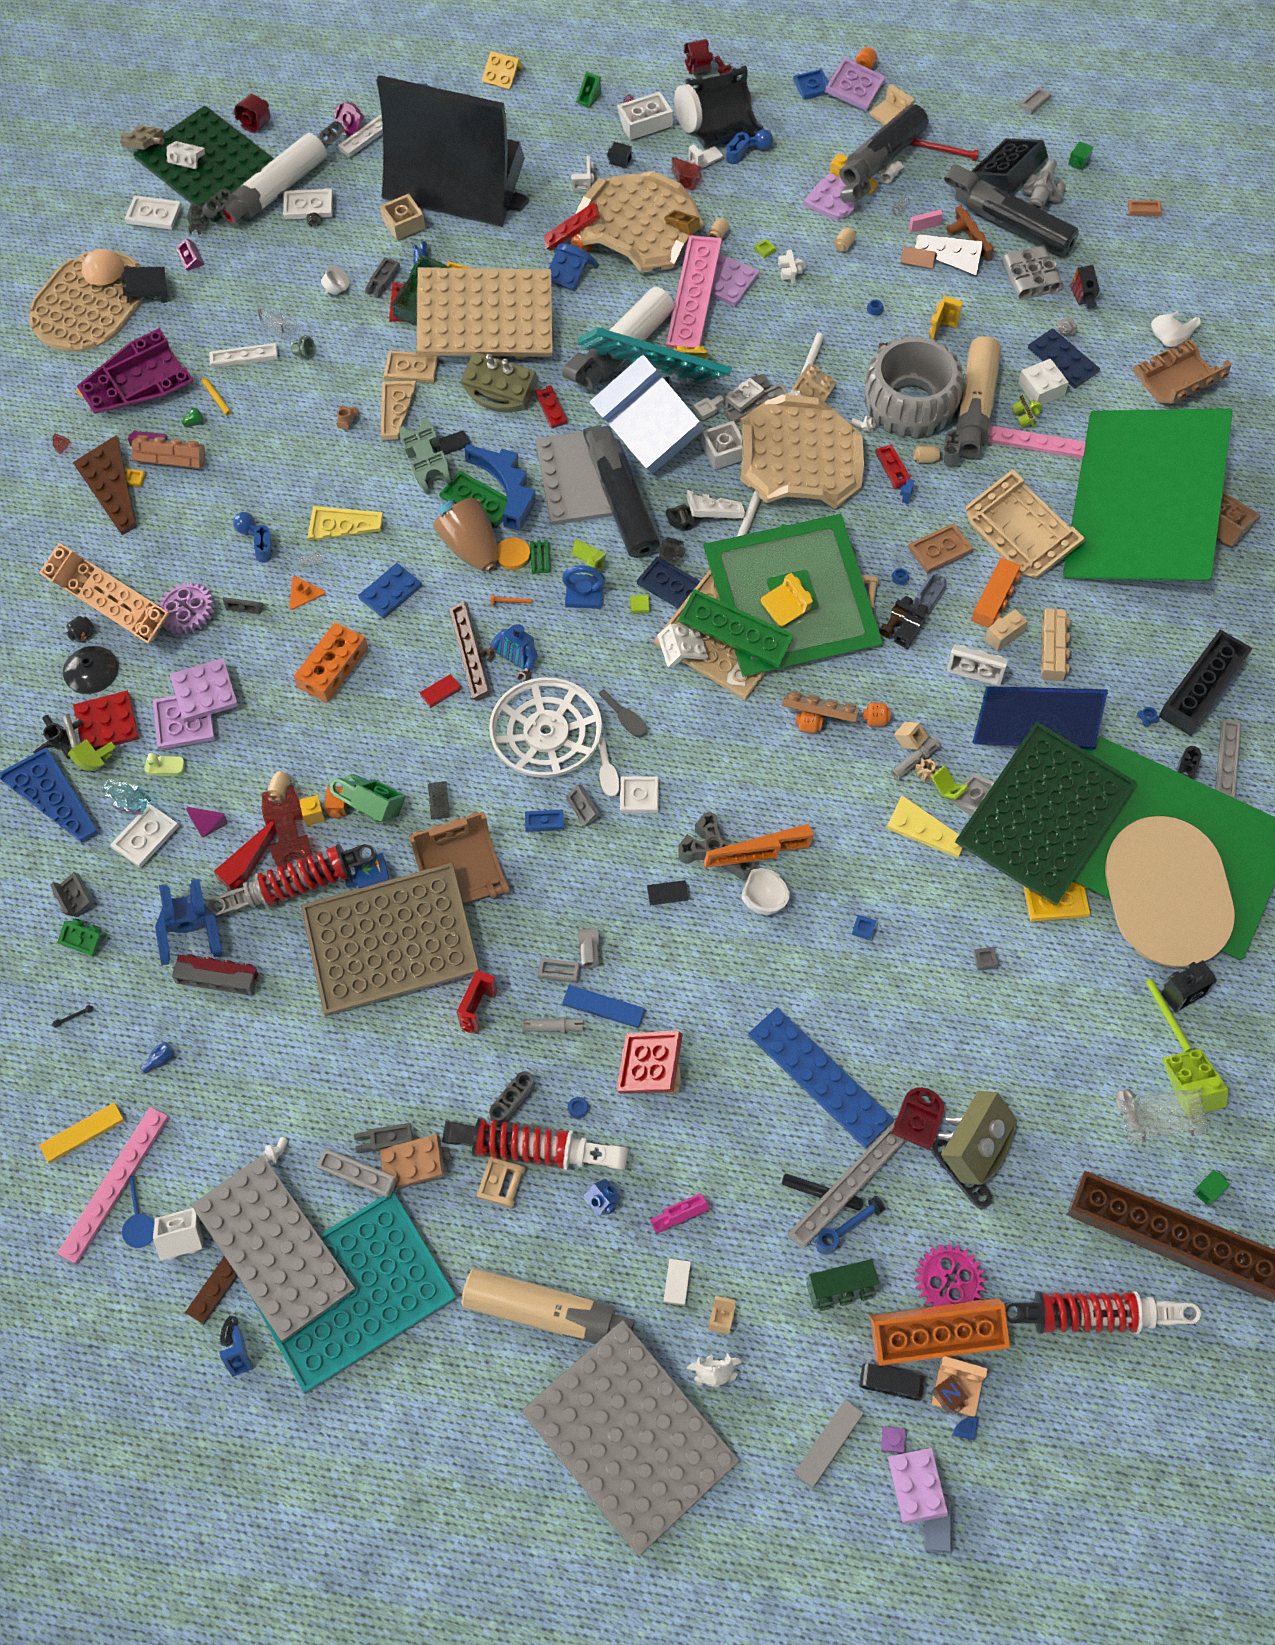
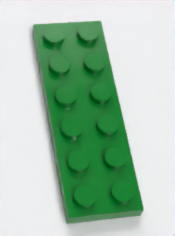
M693 589L678 619L679 623L777 668H779L794 636L790 632Z

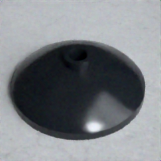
M87 646L75 651L68 657L63 667V678L68 687L82 694H93L106 689L112 684L118 674L116 657L110 650L100 646Z

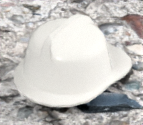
M330 265L325 271L321 283L326 289L325 294L329 292L333 295H338L347 289L350 281L347 274L341 268Z

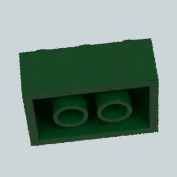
M873 1259L811 1273L808 1276L806 1285L813 1310L819 1308V1311L831 1309V1305L840 1303V1306H845L853 1303L852 1300L861 1298V1301L872 1299L880 1283Z

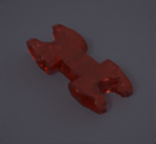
M293 785L287 786V797L282 802L275 803L270 800L267 792L262 793L261 809L265 825L271 821L275 823L279 841L270 844L272 858L277 867L282 866L284 870H286L287 863L290 861L302 859L306 863L307 856L313 855L308 834L298 836L295 820L303 819L300 801Z

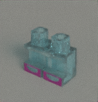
M108 779L103 787L107 792L104 797L114 799L115 801L112 806L117 810L142 815L151 801V798L139 786L129 785L126 782L120 783Z

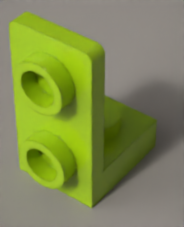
M576 539L572 555L586 561L587 566L594 567L600 571L604 567L607 553Z

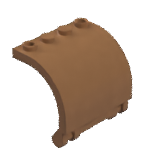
M484 811L472 813L462 819H454L443 825H435L431 829L417 831L409 836L419 872L453 863L463 905L488 896L492 899L497 897L496 895L510 893L492 844Z

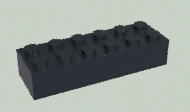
M1220 629L1164 704L1159 717L1192 736L1246 662L1253 648Z

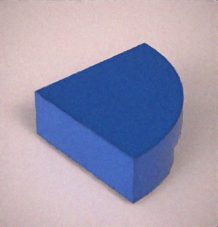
M968 1417L960 1421L954 1428L952 1436L974 1441L978 1417Z

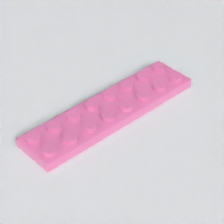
M689 235L666 348L677 349V346H687L688 349H694V346H701L722 238Z

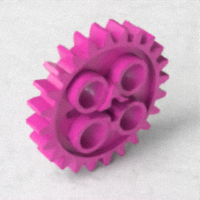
M941 1244L938 1246V1252L931 1248V1255L928 1253L923 1255L926 1261H918L922 1268L915 1269L920 1274V1276L914 1278L915 1281L920 1282L915 1289H922V1293L918 1297L927 1298L924 1305L931 1302L933 1304L932 1307L971 1302L974 1301L973 1299L980 1300L982 1298L977 1292L985 1290L979 1286L980 1283L985 1282V1279L979 1278V1275L984 1270H977L976 1267L980 1265V1262L974 1263L972 1261L975 1257L974 1254L970 1257L967 1256L968 1249L960 1252L959 1245L952 1250L951 1244H948L946 1250H944ZM942 1259L949 1261V1270H944L941 1267L940 1261ZM956 1263H959L960 1266L952 1277L953 1282L948 1285L943 1297H941L939 1294L947 1282L945 1277H948L953 1272ZM960 1271H965L968 1273V1282H964L960 1279ZM931 1278L939 1280L940 1287L938 1289L931 1287ZM953 1289L958 1292L959 1299L957 1301L949 1297V1290Z

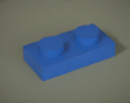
M563 809L525 811L526 832L564 830Z

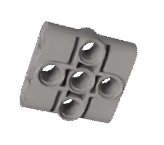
M1045 246L1010 252L1002 257V263L1009 276L1008 282L1014 287L1019 299L1055 293L1064 286L1056 269L1057 263L1050 257Z

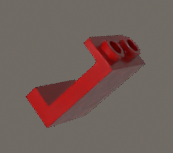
M478 970L475 971L456 1011L462 1030L468 1033H479L478 1019L474 1014L483 995L492 998L496 997L498 990L495 976Z

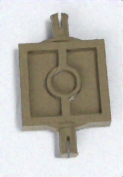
M139 125L131 133L123 132L120 143L122 147L145 150L153 144H164L162 136L165 134L161 128Z

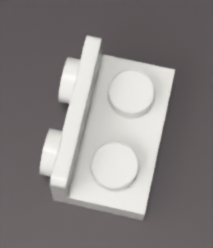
M177 141L167 146V162L193 169L197 168V159L205 154V148Z
M749 378L726 395L725 407L730 408L733 406L741 412L764 394V388Z

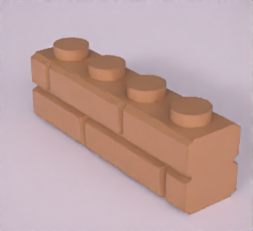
M139 435L132 440L133 461L201 468L205 464V446L199 444L198 441H188V443H183L181 439L165 441L164 437L148 439L146 435Z

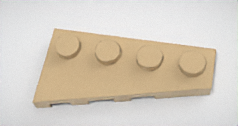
M416 381L382 382L381 440L399 439V427H402L417 385Z

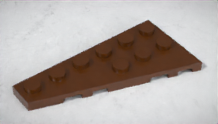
M115 435L75 460L73 464L121 535H124L137 527L134 509L132 508L131 494L128 489L129 484L119 445L120 441L118 436Z

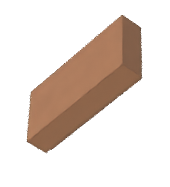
M1128 200V216L1161 217V201Z
M903 246L900 263L933 268L936 251Z

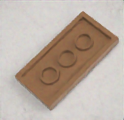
M797 691L787 692L782 703L784 707L856 722L860 708H857L852 703L838 704V701L834 699L820 700V697L816 695L806 697Z

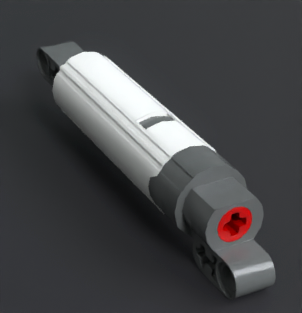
M334 121L322 130L318 136L306 133L234 192L231 193L229 190L222 189L212 196L202 208L204 215L212 218L220 212L225 221L231 226L241 218L247 221L251 220L277 199L279 195L283 194L284 191L288 190L326 159L327 153L325 149L343 134L344 126L340 122ZM208 205H211L215 211L210 210Z

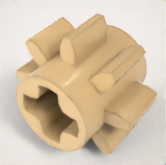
M931 758L921 759L920 764H916L915 770L918 771L916 777H920L923 782L932 781L931 776L938 771V763H934Z

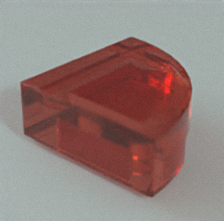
M56 433L52 437L53 447L61 455L70 444V440Z

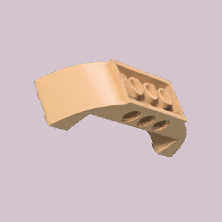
M58 543L39 572L148 644L152 643L170 615L161 607Z

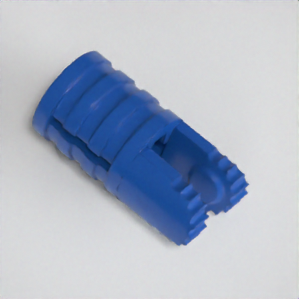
M426 241L421 242V248H418L416 244L413 245L414 268L416 270L418 268H428L429 266Z

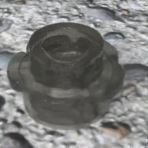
M312 212L306 216L310 227L320 226L322 217L318 213Z

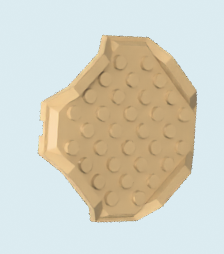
M655 171L613 176L611 178H598L583 196L576 212L578 213L595 202L598 205L600 218L580 231L583 245L600 243L629 257L640 273L650 272L653 268L661 267L662 270L674 268L682 249L687 244L689 235L664 220V217L673 210L699 217L700 229L704 227L694 200L682 184Z
M784 394L765 401L740 419L739 425L742 428L740 480L749 488L752 486L765 503L786 496L819 499L836 510L847 498L854 496L860 491L864 469L863 436L820 398Z

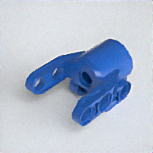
M199 879L191 880V884H189L191 894L182 898H172L167 884L159 885L162 909L155 925L161 966L169 965L170 961L168 932L187 933L206 926L210 952L214 957L222 956L216 917L203 902Z

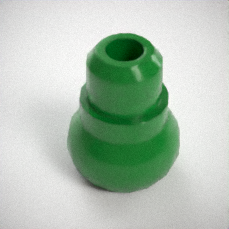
M192 408L186 416L181 418L184 427L200 424L204 420L198 408Z

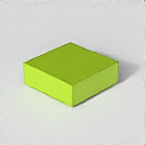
M767 238L754 245V250L763 259L777 252V248Z
M648 595L630 596L631 614L649 613Z

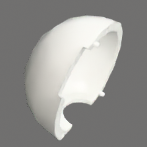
M759 868L751 870L741 898L747 908L753 912L769 915L777 913L785 907L789 900L790 891H788L786 883L780 878L779 874L769 869Z

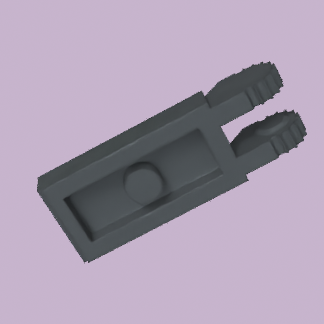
M384 257L365 288L366 294L370 295L374 286H377L374 296L379 298L383 293V289L386 288L399 269L400 262Z
M411 1123L370 1129V1131L354 1134V1140L357 1141L371 1139L369 1144L356 1146V1153L379 1151L413 1141Z

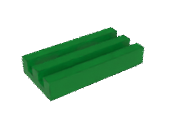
M537 540V543L530 541L532 574L549 573L548 540H544V542ZM534 547L538 548V569H535ZM541 547H545V569H542Z

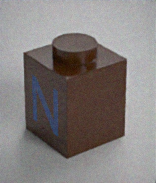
M952 1375L937 1385L931 1392L947 1414H950L952 1411L957 1414L966 1407L964 1402L968 1399V1396Z

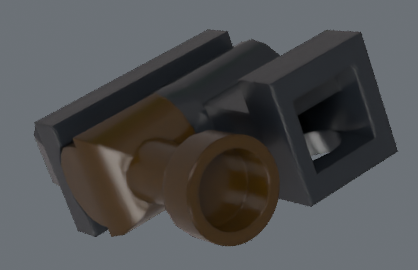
M908 596L896 601L891 610L890 620L879 629V633L883 637L891 638L894 634L893 628L897 624L901 625L895 632L893 642L906 649L910 647L924 625L928 607L920 604L917 609L912 607L913 600Z

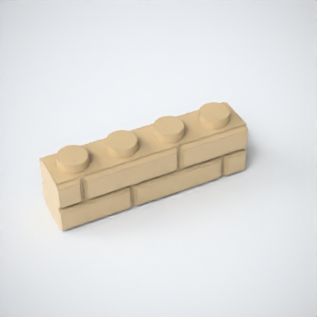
M1051 608L1044 610L1042 616L1041 679L1063 681L1065 675L1069 673V664L1066 663V659L1069 658L1070 649L1066 648V644L1069 643L1070 633L1066 632V628H1069L1070 617H1067L1066 610Z

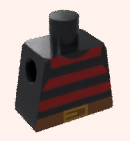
M1093 265L1078 267L1070 284L1078 305L1086 304L1087 309L1097 306L1095 299L1099 293V284Z

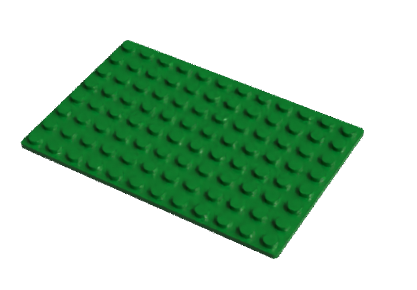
M1226 408L1091 411L1071 527L1073 526L1085 538V541L1066 556L1063 577L1065 579L1210 581L1213 573L1233 410Z
M1095 736L1093 746H1078L1137 783L1075 876L1073 882L1111 899L1105 877V860L1110 845L1117 835L1131 823L1147 817L1165 816L1185 821L1203 832L1217 849L1223 863L1233 900L1235 914L1233 930L1220 952L1237 960L1244 959L1275 885V817L1101 736Z

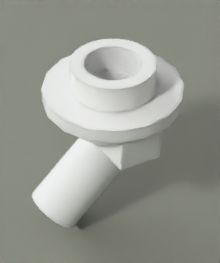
M869 415L865 417L863 422L853 418L850 423L868 432H873L876 426L874 419Z
M281 1137L276 1147L270 1145L265 1147L263 1155L271 1165H275L279 1156L284 1152L288 1142L286 1138Z

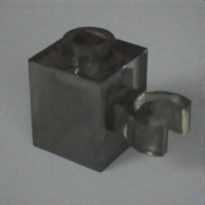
M190 204L187 214L190 234L194 230H197L198 235L202 231H207L210 218L206 217L202 211L204 205Z

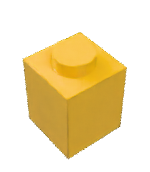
M318 795L299 800L306 826L325 822Z

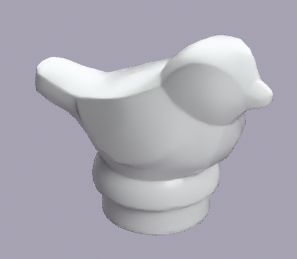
M900 161L887 163L877 172L880 180L883 183H890L899 171L904 168V165Z

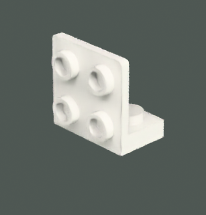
M669 624L658 634L668 667H674L683 658L702 660L708 658L700 632L685 625Z

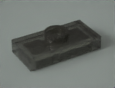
M447 781L428 783L431 820L449 818Z

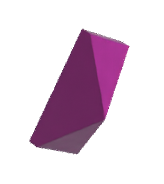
M188 806L186 808L190 819L203 838L227 825L224 813Z

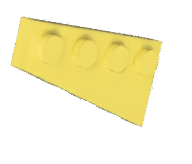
M313 506L307 538L308 540H318L379 532L382 527L383 513Z
M901 796L887 825V829L959 858L963 847L955 843L959 834L904 796Z

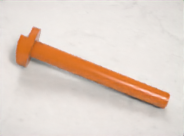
M494 594L490 598L491 605H494V602L532 603V599L494 597Z

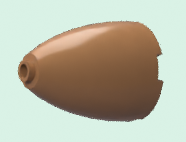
M468 498L451 506L453 509L449 510L445 516L440 515L435 520L433 528L448 548L463 561L481 571L489 572L493 570L497 563L496 539L491 522L479 499Z

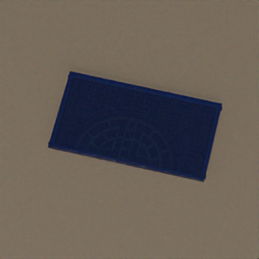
M986 686L972 743L978 745L1020 746L1037 721L1082 749H1096L1108 690Z

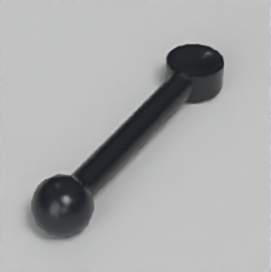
M87 1005L85 1009L61 1020H55L52 1024L54 1027H58L86 1012L90 1013L93 1011V1006Z

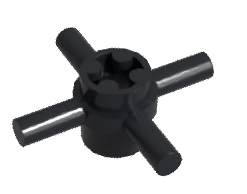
M49 715L43 716L42 720L46 724L43 735L46 741L32 750L35 754L46 747L52 746L61 749L66 758L71 759L68 755L70 741L66 729L57 723H53ZM80 718L72 722L74 730L83 724Z

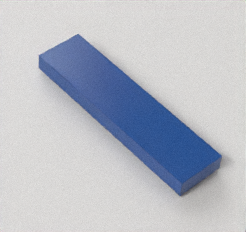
M571 985L568 986L562 1002L564 1006L638 1029L645 1012L643 1007Z

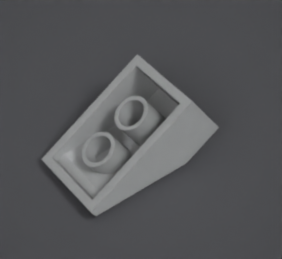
M973 773L963 784L967 785L968 789L958 799H950V802L972 817L995 782Z

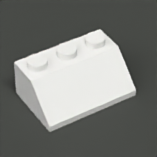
M661 92L617 105L623 129L630 140L673 126V111Z
M954 644L947 672L1000 686L1008 659Z

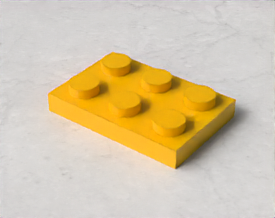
M1073 881L1057 906L1023 886L1030 922L1085 918L1090 915L1085 887Z

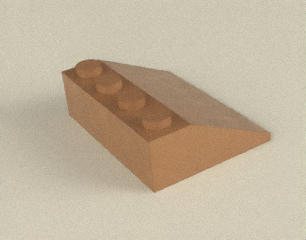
M1223 492L1217 538L1227 546H1234L1261 515Z

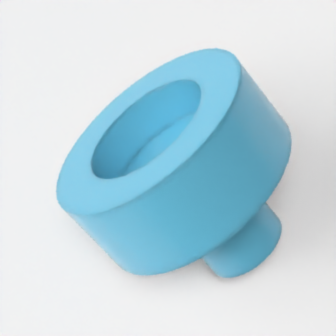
M451 499L437 509L440 514L447 513L455 503Z

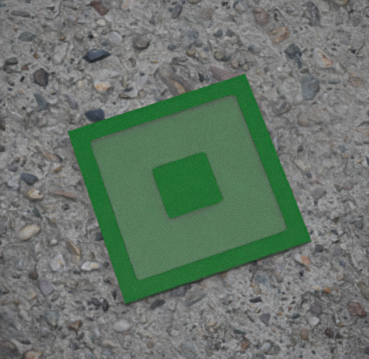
M842 514L703 544L720 601L779 627L760 600L764 595L782 585L785 576L792 573L794 577L799 578L803 589L808 591L813 599L810 610L784 627H779L794 634L779 668L734 648L742 677L883 645Z

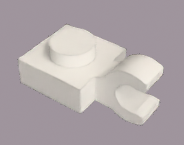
M718 395L711 401L707 397L694 404L693 408L699 417L705 420L716 414L717 409L719 410L724 407L722 403L724 399L721 395Z

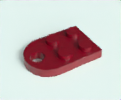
M924 1087L911 1089L902 1101L891 1134L930 1151L944 1114V1104L939 1095ZM921 1096L928 1097L931 1102H924Z

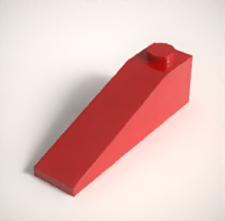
M273 821L269 822L214 870L216 878L229 891L243 887V883L249 879L277 833L275 823Z

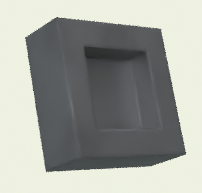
M765 374L749 377L764 388V391L770 388Z
M994 947L974 949L977 970L998 967Z

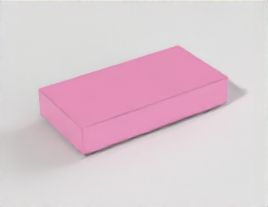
M937 210L911 217L910 232L941 225L942 211Z

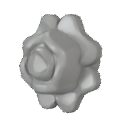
M1065 317L1063 320L1058 321L1059 326H1057V330L1062 336L1065 335L1068 338L1071 334L1076 333L1077 324H1075L1073 318Z

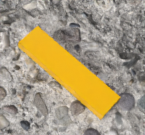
M112 1103L39 1144L47 1162L50 1164L123 1123L124 1119L117 1105Z

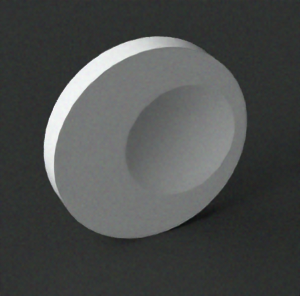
M688 84L678 86L674 94V108L678 122L687 133L698 131L702 123V109L698 95L693 87Z

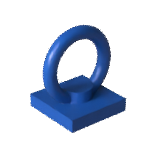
M586 565L572 566L565 570L562 575V581L566 586L565 607L601 609L602 592L605 584L603 573L594 567ZM583 572V573L592 574V575H594V576L592 577V576H590V575L575 574V573Z

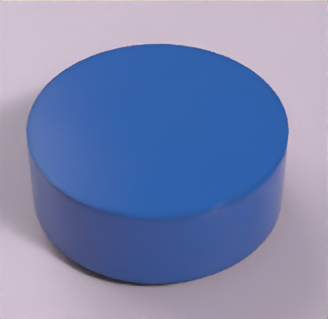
M575 1097L569 1101L568 1112L573 1118L580 1119L587 1115L589 1108L584 1098Z

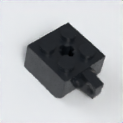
M1203 960L1197 964L1192 962L1185 967L1183 972L1176 971L1169 976V981L1164 984L1165 988L1161 994L1173 1011L1177 1013L1208 995L1217 981L1215 975Z

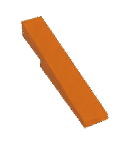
M809 824L714 849L707 851L703 865L705 868L775 859L781 851L809 848L814 834Z

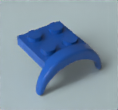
M561 243L555 248V255L548 269H551L552 284L575 291L587 263L589 262L595 268H598L599 264L583 249Z

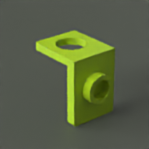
M942 766L931 776L940 795L944 798L956 800L968 789L967 785L955 783L946 766ZM960 789L957 793L952 794L955 790Z

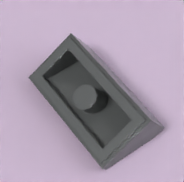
M227 597L222 599L226 610L261 614L264 605L262 602Z

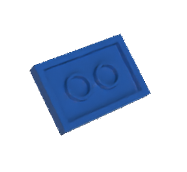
M396 563L362 591L358 597L375 613L385 619L420 589L422 582L400 564Z

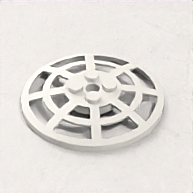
M543 677L522 682L507 691L498 700L492 711L489 730L494 750L506 765L525 775L548 778L567 774L579 768L593 755L601 738L602 721L597 704L584 689L567 680ZM539 687H559L569 691L564 700L555 697H541ZM532 689L534 699L523 703L516 710L507 705L516 695L525 690ZM575 694L588 704L593 712L592 716L583 719L580 712L570 704ZM543 703L557 704L560 707L556 712L544 710ZM534 705L536 706L537 712L533 713L529 718L521 715L526 709ZM568 709L577 721L567 724L563 714ZM501 711L511 716L507 725V736H496L495 732L496 723ZM516 720L524 725V734L513 735V727ZM596 722V737L592 747L583 746L585 726ZM544 728L551 730L548 734H543L541 731ZM579 728L580 732L577 743L568 740L569 731ZM526 741L531 748L524 754L518 749L515 742ZM498 743H509L512 750L521 758L516 765L510 762L503 755ZM562 746L572 749L566 755L557 758L555 750ZM537 751L548 752L549 760H537L532 757ZM576 752L586 754L576 764L560 770L559 763L571 758ZM528 762L536 765H551L553 772H534L523 769V767Z

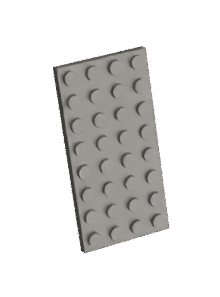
M263 1155L191 1204L282 1343L356 1290Z

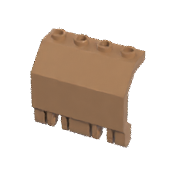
M1189 339L1178 344L1177 350L1170 348L1152 357L1150 363L1144 361L1135 365L1133 371L1141 380V384L1158 403H1174L1178 400H1183L1192 393H1197L1206 386H1211L1220 379H1225L1229 375L1232 364L1226 360L1223 367L1218 368L1216 365L1214 368H1211L1200 356L1196 344Z

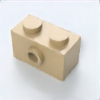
M1015 609L1005 617L998 618L988 628L985 640L996 651H999L1025 632L1028 621Z

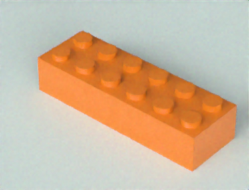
M999 1298L870 1315L874 1356L879 1366L1010 1348L1005 1304Z

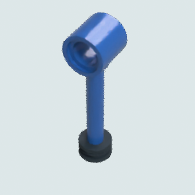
M874 1196L868 1201V1207L836 1230L831 1228L822 1229L815 1242L816 1249L824 1255L833 1253L841 1236L871 1214L876 1213L879 1215L885 1210L883 1202L879 1197ZM822 1238L831 1239L832 1245H825L822 1242Z

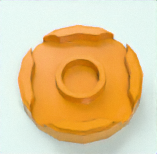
M506 538L497 545V563L505 569H520L530 560L529 545L520 538Z

